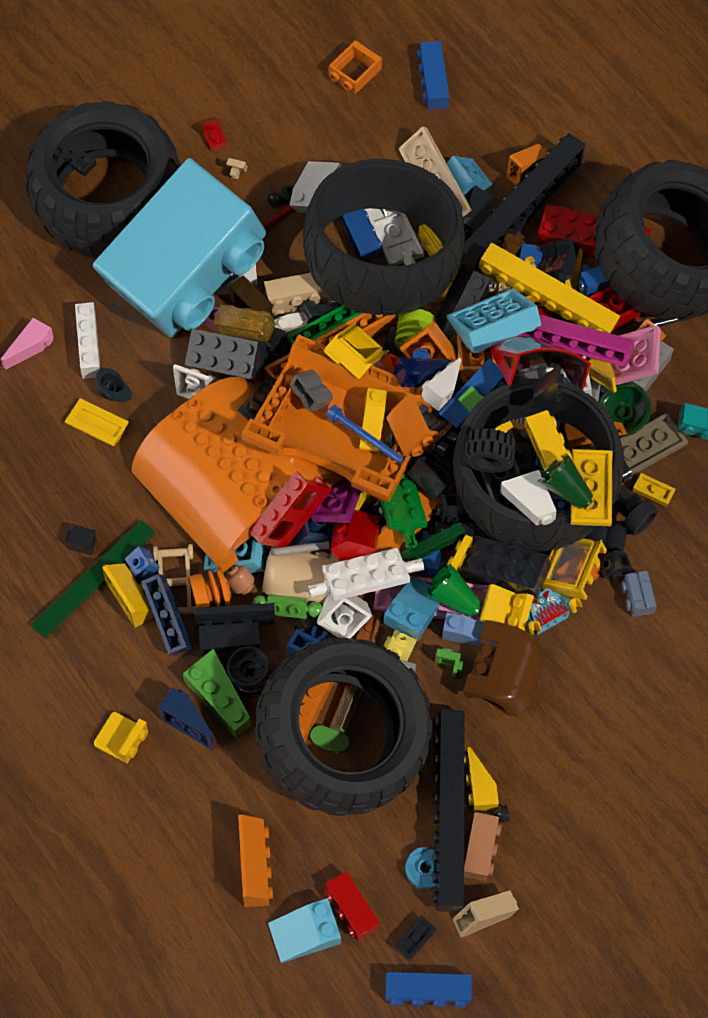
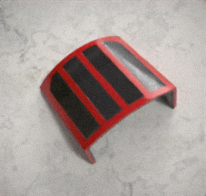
M519 336L507 339L492 347L490 351L506 382L513 386L521 357L542 359L550 368H555L558 365L561 366L571 384L582 390L584 389L591 363L580 355L532 336Z

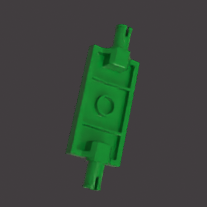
M410 465L407 466L391 500L386 502L380 499L388 529H396L403 536L405 547L410 549L409 543L411 548H415L418 545L414 534L415 530L426 528L428 523L416 483L407 475L411 469Z

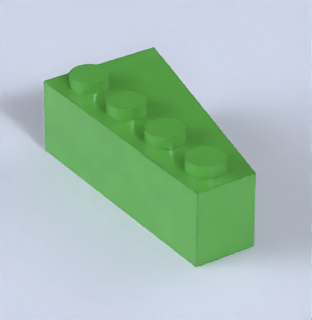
M214 649L183 673L184 683L235 738L251 726L250 716Z

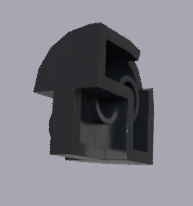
M276 327L267 328L259 341L267 344L262 375L264 376V367L277 361V354L286 341V331Z

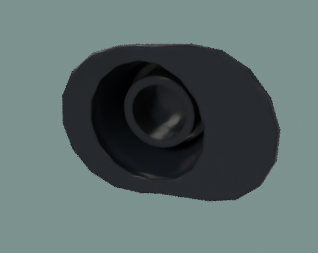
M102 368L97 372L96 390L102 398L118 402H127L132 398L131 389L119 373L109 368Z

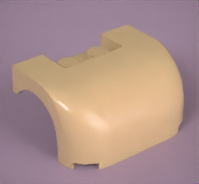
M292 539V541L288 544V546H294V545H295L293 539ZM272 546L265 567L262 592L268 595L275 594L307 598L308 605L313 602H319L323 606L328 596L327 593L310 598L307 586L324 582L325 577L322 572V566L339 562L334 553L328 554L324 551L315 550L273 556L272 549L279 547Z

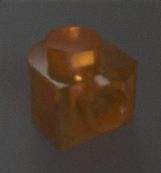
M508 233L501 248L517 257L525 241Z

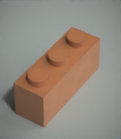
M475 812L464 865V877L487 882L488 875L492 876L494 863H491L492 855L496 856L498 844L494 843L495 836H500L502 824H498L499 817Z

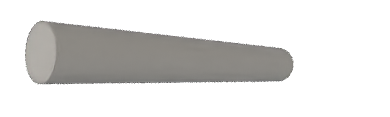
M324 541L273 548L272 554L273 556L329 549V542Z

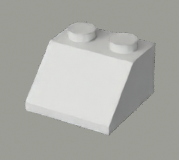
M328 595L317 624L338 638H351L372 617V613L368 603L358 596L334 601L332 595Z

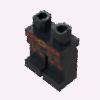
M570 238L542 244L540 251L543 255L538 269L565 284L566 280L573 277L571 272L574 270L580 247Z
M422 404L419 409L429 430L438 431L439 433L434 442L428 445L424 451H427V454L430 456L436 452L444 457L449 451V445L454 447L458 434L452 431L453 424L447 423L442 418H437L428 412L429 407Z

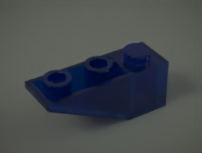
M399 358L394 375L401 387L419 388L427 380H432L438 371L442 372L451 360Z

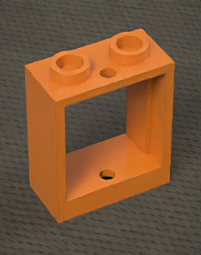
M355 40L329 65V77L332 81L342 85L345 90L356 94L382 69V58ZM353 58L369 67L356 81L340 71Z

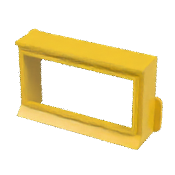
M356 322L338 333L323 351L337 364L341 363L360 379L371 366L381 360L390 350H382V347L359 326H355Z

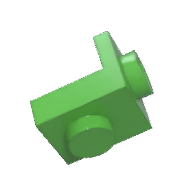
M448 648L437 649L435 663L454 667L452 678H456L457 672L461 673L463 661H460V653H455Z

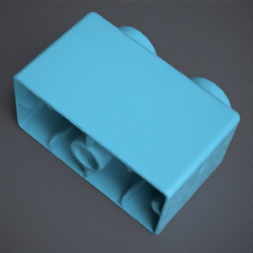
M188 158L94 261L93 268L117 294L165 335L172 338L182 328L190 331L200 326L210 315L215 303L213 294L232 273L237 276L245 274L257 263L264 250V241L262 239L266 235V230L247 203L192 158Z

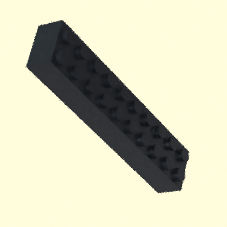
M570 133L564 138L561 137L554 149L551 148L547 152L546 157L538 161L535 169L526 174L521 184L518 183L514 187L513 192L505 196L502 204L493 209L489 218H485L481 222L480 227L471 232L469 239L464 242L463 254L458 270L462 263L482 272L478 268L480 259L491 242L503 248L505 243H509L582 165L586 144Z

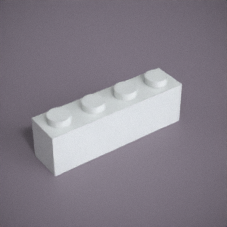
M94 303L75 304L82 378H96V374L100 370V357Z

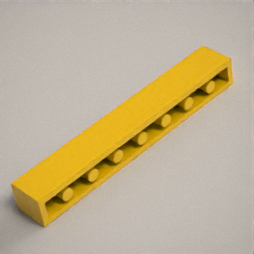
M492 242L480 259L478 268L482 272L494 276L499 282L508 284L519 293L522 292L527 296H532L535 302L541 303L548 310L555 311L564 319L570 320L577 325L611 334L620 318V315Z

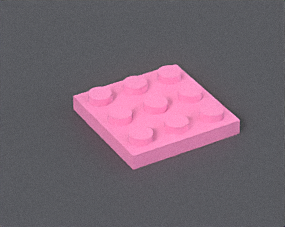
M658 325L620 335L635 341L632 356L626 367L610 363L616 385L658 374L661 333Z

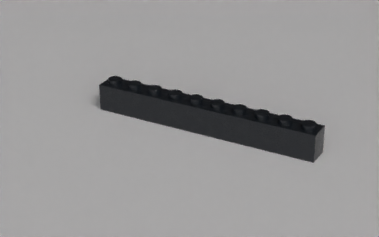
M441 709L438 715L434 717V728H437V734L434 735V746L437 747V753L434 754L433 764L436 766V772L433 776V784L436 785V792L433 794V804H436V811L433 813V824H436V831L433 832L432 841L436 844V851H433L432 862L435 863V871L432 874V883H435V891L432 893V904H435V911L459 913L464 907L465 711Z

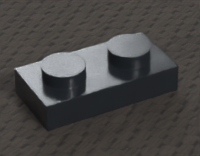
M421 915L395 944L394 949L410 962L436 933L437 928Z

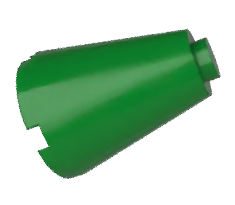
M449 564V568L445 566L435 575L431 581L433 586L431 589L427 587L425 591L429 598L467 617L476 615L480 610L479 599L451 564Z

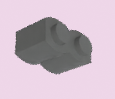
M312 369L296 374L290 382L292 390L301 398L303 405L310 412L328 407L333 400L331 391L322 383L320 376Z

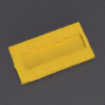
M80 398L65 420V423L114 447L123 436L129 421Z

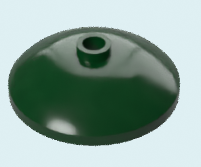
M622 383L616 385L617 391L615 393L607 390L600 398L599 403L608 412L612 421L623 424L626 434L619 437H627L639 432L646 425L651 415L652 406L648 394L641 387L631 383Z

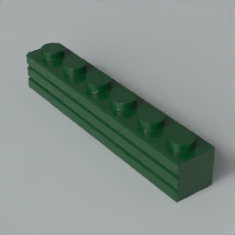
M456 522L451 527L444 528L439 533L420 540L415 548H411L410 545V549L401 550L399 553L405 562L418 558L423 559L462 539L467 534L461 522Z

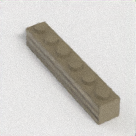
M350 684L346 685L331 722V729L344 734L347 733L363 692L361 689Z

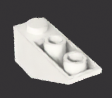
M460 358L450 362L442 372L438 371L432 380H427L422 386L424 401L438 411L450 402L459 372Z

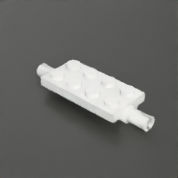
M380 208L363 209V211L366 210L368 213L369 224L375 228L376 238L380 239L382 243V251L389 266H397L403 263L405 265L416 263L415 259L424 257L422 247L405 213Z
M398 548L324 565L322 566V572L325 577L324 582L308 585L307 590L310 598L327 593V595H332L334 601L410 583L408 573L424 570V564L421 558L408 562L403 561Z

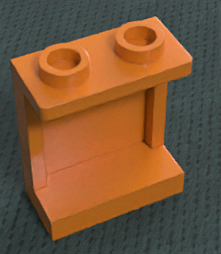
M407 395L386 417L404 456L416 457L421 455L423 450L432 444L439 435L438 431L429 430L419 409L424 402L422 395Z

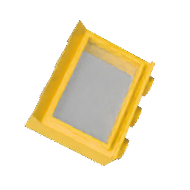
M583 538L567 547L552 550L551 554L548 555L551 567L542 587L543 590L549 588L553 592L564 596L587 600V595L583 590L585 584L591 585L593 583V577L590 572L593 567L599 568L600 566L598 553L606 554L607 551L602 540L594 541Z

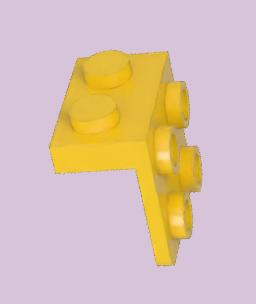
M113 712L95 739L94 746L128 764L130 759L136 755L139 744L145 740L148 734L147 724L141 719L135 723Z

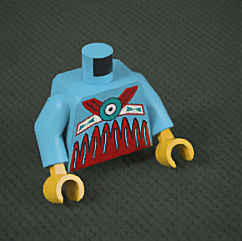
M547 588L540 592L538 599L533 598L526 628L529 630L530 635H534L533 631L538 635L567 619L570 612L569 609L576 613V607L582 608V603L579 598L570 599Z

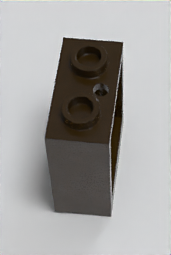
M244 275L229 285L230 304L245 319L265 323L266 327L269 328L272 325L271 321H273L272 303Z

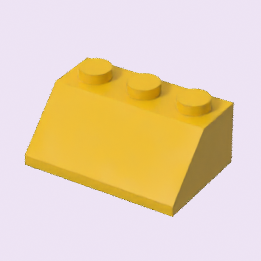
M125 563L103 566L105 581L134 628L154 618L149 601L145 596L146 593L141 583L137 584L135 580L137 577L133 574L132 570L128 569Z

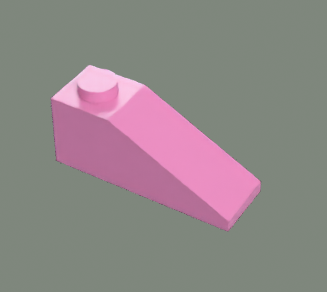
M32 318L2 356L3 368L8 369L43 351L53 341L52 328Z

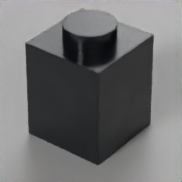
M73 525L72 530L68 531L66 536L69 550L92 555L97 541L96 530Z

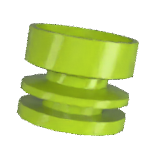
M422 309L399 314L395 347L402 352L400 347L404 341L431 322L435 321L436 323L437 319L435 316Z

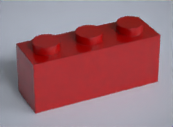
M347 871L325 884L326 891L324 894L330 903L333 901L336 905V914L340 920L344 919L348 925L346 929L352 938L356 937L360 941L380 928L378 919Z

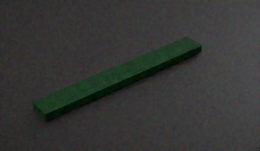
M141 520L31 624V628L44 639L48 638L106 582L102 567L126 563L125 558L138 546L142 548L156 535L155 531Z

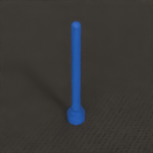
M336 405L330 407L326 418L332 422L342 423L397 463L403 461V457L345 417L341 408Z

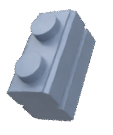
M648 571L626 574L623 582H621L622 592L627 595L625 601L627 611H631L633 617L654 614L657 605Z

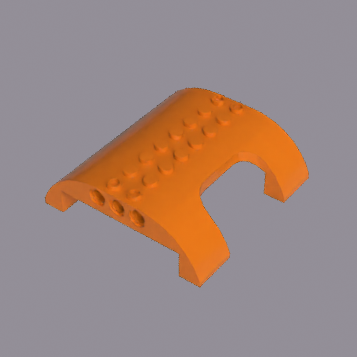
M298 335L292 345L288 362L255 419H249L243 429L242 440L278 456L292 455L313 462L344 476L351 482V487L389 502L412 456L403 455L396 439L391 449L403 457L401 463H397L380 450L378 452L359 449L360 436L342 423L332 422L326 418V414L331 406L336 405L342 409L345 417L362 428L364 402L368 388L385 390L387 395L380 439L381 442H384L390 431V425L385 419V414L388 411H392L407 395H422V386L375 366H371L358 379L341 363L337 364L323 351L326 348L325 345ZM311 369L320 376L322 383L328 387L333 395V400L328 407L313 412L305 408L301 398L294 393L290 386V382L296 374ZM424 401L422 404L429 407L428 412L432 413L434 407Z
M229 377L210 384L165 417L142 442L134 457L131 470L132 474L217 567L222 569L223 573L238 562L234 550L253 536L249 532L250 528L295 471H298L305 479L312 481L316 476L321 477L330 488L343 478L342 475L303 458L292 455L278 456L242 440V431L248 420L238 411V408L257 389L250 380L243 377Z

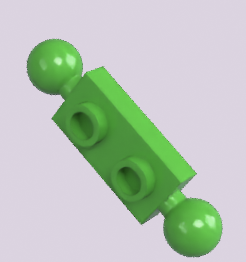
M270 594L267 597L268 600L266 597L258 595L252 601V604L274 603L276 616L306 619L308 613L314 618L319 617L323 607L319 602H313L308 605L307 598Z

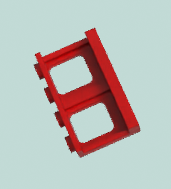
M295 471L253 524L249 532L260 544L274 547L288 546L332 489L321 477L316 476L312 481L305 479L298 471Z

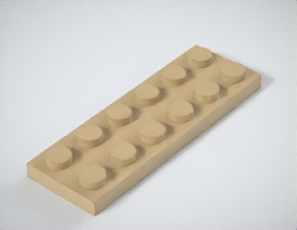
M422 126L399 148V151L405 162L428 170V172L438 176L450 187L459 201L464 217L471 211V208L426 127Z

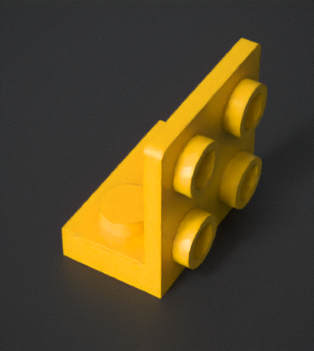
M490 584L480 616V622L485 623V620L512 625L525 631L534 596L530 594H516Z

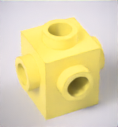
M395 630L392 637H387L384 647L387 648L386 650L389 649L400 657L399 660L407 662L417 640Z

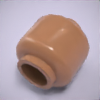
M234 565L228 569L226 578L229 587L234 593L246 594L254 587V576L247 567H237Z

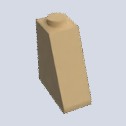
M506 891L470 902L452 920L460 938L511 917L519 908L511 891Z

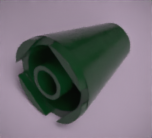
M565 453L561 456L563 459L560 462L555 460L540 475L543 479H538V482L576 508L581 509L583 507L586 509L593 502V494L571 457Z

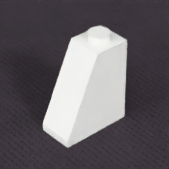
M539 470L501 482L502 494L535 525H547L556 519V509L547 488L538 482V479H543L540 476Z

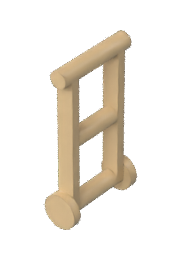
M189 544V548L158 550V546H154V559L156 562L158 561V570L161 575H163L162 557L185 556L186 577L166 579L169 586L187 585V607L177 608L180 615L195 614L194 608L196 607L192 606L191 588L188 578L190 576V559H193V544Z

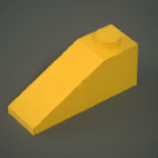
M368 388L364 402L362 429L380 440L387 391ZM360 437L359 449L379 451L375 446Z

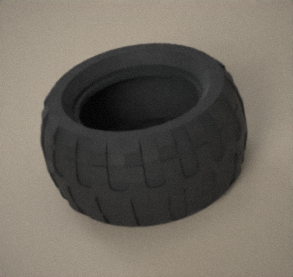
M110 101L84 103L78 105V107L61 112L51 123L46 124L40 130L38 140L34 141L30 148L25 183L30 206L46 232L51 237L56 238L64 248L70 251L76 250L81 252V255L87 257H95L103 253L178 170L181 164L176 148L167 132L161 129L158 121L149 114L141 113L134 106L117 104ZM73 147L77 154L83 151L94 159L102 157L121 158L137 165L146 175L135 191L120 200L108 203L86 202L74 197L63 188L66 179L74 169L71 168L70 162L63 160L62 154L71 155L68 148Z
M666 160L664 163L651 162L621 180L605 200L594 230L593 239L596 243L594 254L602 270L603 277L624 301L639 311L660 319L671 320L672 318H677L679 320H689L708 312V170L698 165L678 160ZM643 216H664L686 229L701 248L704 266L683 265L665 255L648 236Z
M330 638L300 648L285 659L272 673L257 703L255 738L265 770L271 774L272 778L277 782L276 785L283 793L290 795L299 801V804L308 809L319 810L334 816L364 814L380 808L397 798L410 787L427 758L428 744L432 734V719H430L429 698L427 693L422 691L418 683L419 678L412 668L408 669L399 660L400 657L389 649L384 650L369 640ZM326 682H342L361 689L373 699L380 709L385 722L386 741L382 755L372 769L362 772L335 770L323 764L311 753L304 742L299 724L301 703L308 689Z

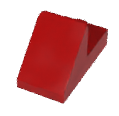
M213 117L198 122L210 151L227 146L218 118Z

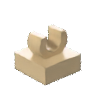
M228 158L227 166L231 169V178L238 179L240 172L246 173L248 168L246 162Z

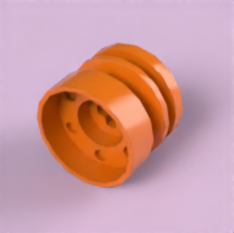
M221 568L216 569V579H214L212 571H208V581L204 580L201 573L188 576L196 608L211 607L213 603L215 606H221V601L224 602L225 606H231L229 584Z

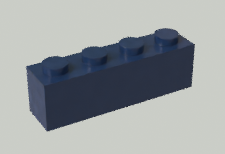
M157 574L141 581L168 654L177 656L193 649L166 576Z

